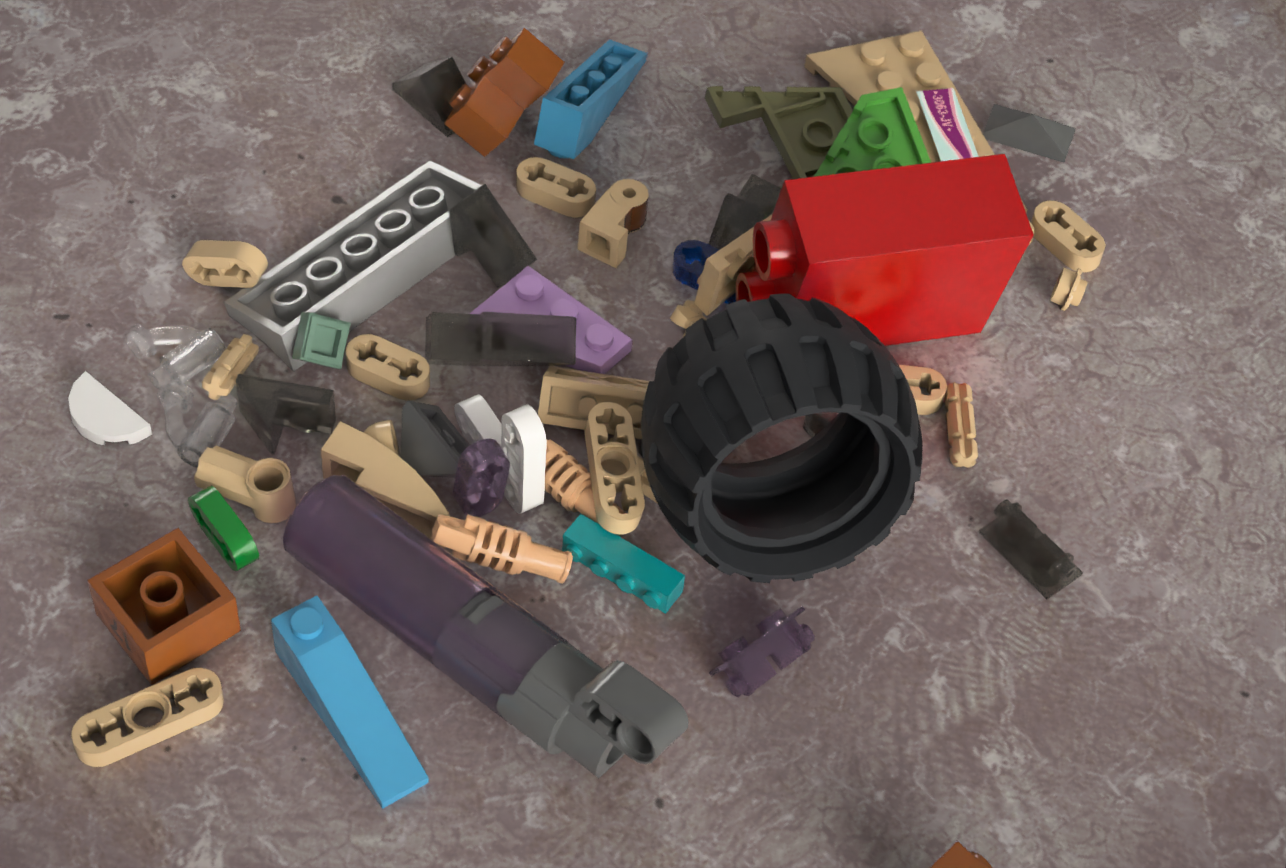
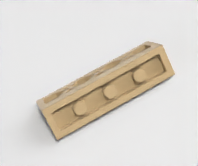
M549 366L543 375L538 416L543 424L585 430L590 410L599 403L613 402L623 406L630 413L635 438L642 439L641 417L649 381ZM601 423L607 427L608 434L614 435L615 430L610 428L609 423Z

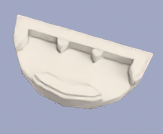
M86 371L73 383L68 397L72 423L83 437L100 445H105V441L121 442L127 440L130 445L152 435L151 426L148 422Z

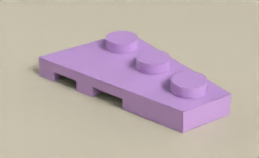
M530 266L524 268L465 317L466 330L481 334L483 330L504 337L505 344L519 349L522 344L546 352L548 359L582 371L605 374L631 352L632 339Z

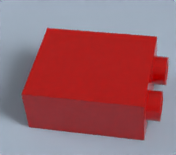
M989 155L784 180L771 220L757 222L754 226L753 254L755 266L753 272H745L738 275L736 280V302L743 299L747 302L769 299L770 294H790L797 299L810 301L813 297L839 308L848 316L858 320L885 346L981 333L1034 236L1006 155Z

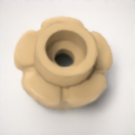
M1063 267L1052 291L1050 301L1061 305V310L1063 311L1070 304L1078 307L1087 287L1088 281L1080 279L1082 270L1079 268L1075 272Z

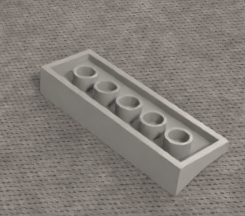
M430 160L262 275L254 287L243 288L224 301L228 315L262 340L294 372L307 363L292 359L301 312H310L350 322V332L498 225L490 189Z

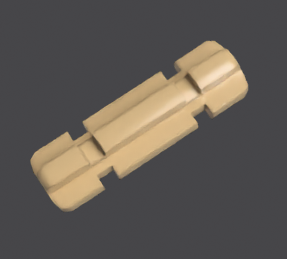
M243 334L240 339L234 338L204 377L202 388L209 392V398L218 400L220 396H228L234 385L257 356L259 347L252 343V336Z
M953 382L947 386L945 393V407L949 410L946 412L948 440L952 446L949 449L950 462L955 467L964 466L970 468L975 465L978 457L977 442L974 440L976 437L974 408L970 403L973 401L972 388L967 383L957 384Z

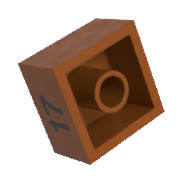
M179 528L174 529L87 580L97 616L151 685L241 631L236 597Z

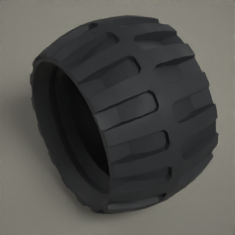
M770 294L769 299L751 302L743 299L726 305V310L715 314L707 320L699 319L688 327L685 336L673 348L668 347L659 359L655 371V380L648 383L641 417L642 455L647 478L661 511L679 537L705 561L721 572L730 576L733 573L745 576L751 582L770 583L773 579L791 578L793 582L813 578L815 573L835 566L837 569L855 561V556L865 551L871 545L877 546L891 533V527L900 515H906L914 501L915 482L920 481L923 460L922 433L914 396L903 371L885 345L858 320L848 316L839 308L813 297L810 301L797 299L790 294ZM839 412L817 435L788 452L755 462L721 463L744 441L772 425L808 414Z

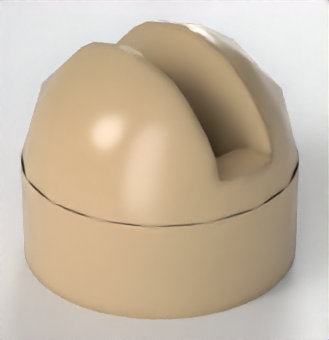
M392 420L376 422L368 426L363 432L399 456L398 441Z

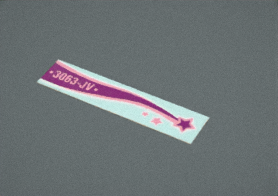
M954 88L916 91L940 160L948 161L979 157Z

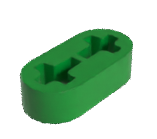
M211 485L188 497V504L196 522L232 570L236 572L259 559L258 548L251 534L214 486Z

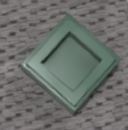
M301 312L292 359L341 369L351 323L310 312Z

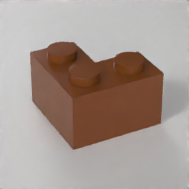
M526 28L522 29L512 39L504 36L490 52L489 57L491 58L487 59L484 55L481 56L467 74L472 79L469 85H462L449 101V105L453 107V110L444 124L484 157L508 138L523 111L548 91L565 63Z

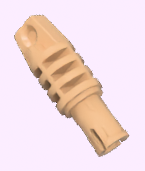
M546 439L545 491L551 494L556 501L561 502V505L566 510L579 512L598 523L590 472L582 464H578V461L573 456L568 455V452L563 447L550 439ZM613 503V506L618 508L620 514H627L617 504Z
M438 514L432 529L433 542L452 549L453 557L470 563L474 562L483 567H491L496 571H504L506 574H520L523 570L556 580L562 584L567 579L571 569L572 552H565L532 542L531 536L527 535L526 531L516 530L513 527L503 526L493 521L489 522L480 517L467 514L466 519L462 520Z

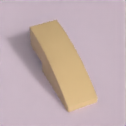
M340 421L321 448L323 478L356 492L358 512L445 549L446 547L438 545L432 540V529L438 514L449 516V512L434 490L415 469L391 449L368 434Z

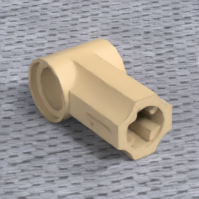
M219 446L207 447L199 458L197 471L194 475L197 487L205 489L211 485L214 486L223 497L251 507L256 518L266 523L282 522L294 513L297 505L291 472L283 461L275 458H265L256 461Z

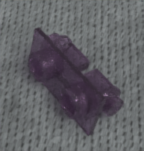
M801 606L787 615L779 608L756 625L761 634L748 643L745 637L742 636L720 651L718 654L723 662L709 672L711 677L724 670L729 677L726 680V686L732 695L740 697L742 694L750 696L757 688L777 674L766 659L767 656L770 655L780 670H782L811 649V642L815 640L813 631L806 624L799 625L795 620V617L805 611L804 607Z

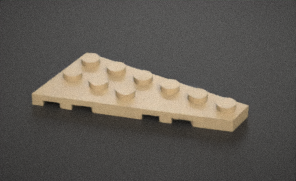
M922 31L806 55L804 67L813 75L819 73L830 83L829 87H841L846 98L854 106L861 95L902 87L931 162H940L941 160L916 91L954 88L978 156L995 155ZM1023 203L1025 212L1027 213V208L1025 207V205H1024V203Z

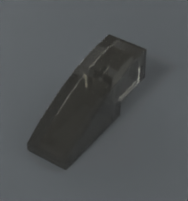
M431 312L426 317L425 359L430 365H574L576 363V317L482 312L481 314Z

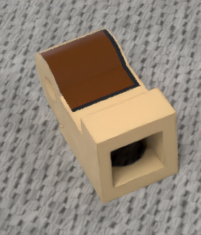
M622 179L606 190L580 221L578 250L617 268L626 256L628 235L641 229L646 222L649 198L646 186L634 179Z

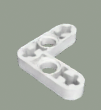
M479 394L455 404V416L463 435L480 460L488 468L489 474L515 512L521 514L543 504L547 441L544 427L536 411L526 404L503 414L501 424L488 403Z

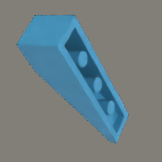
M609 39L543 97L534 145L548 150L555 157L571 158L574 160L592 142L646 62L648 53Z
M316 595L272 618L271 625L276 654L382 809L429 783L428 775L354 649L319 597Z

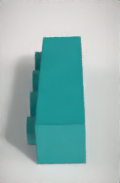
M580 514L563 534L562 551L572 552V561L582 563L590 568L595 575L607 578L617 584L622 591L632 593L642 599L650 608L658 609L666 614L683 593L684 574L617 534L608 532L600 524L583 514Z

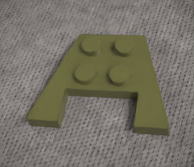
M723 86L707 87L704 97L719 128L759 117L762 118L793 179L813 177L817 173L833 142L853 111L841 87H786L785 92H763L760 86H744L743 91H723ZM782 186L759 193L757 203L765 219L773 214Z

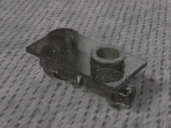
M1006 499L994 510V514L998 518L981 528L979 533L1042 596L1049 599L1082 576L1083 572L1073 563L1074 556L1071 553H1065L1046 534H1043L1038 529V526L1021 511L1022 506L1018 502L1012 504Z

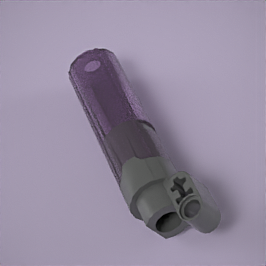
M344 474L340 476L332 475L316 483L302 496L293 513L289 515L283 532V546L286 552L549 754L554 755L564 751L600 778L625 754L638 763H652L688 728L689 720L682 705L654 682L622 661L611 662L603 669L568 643L566 639Z

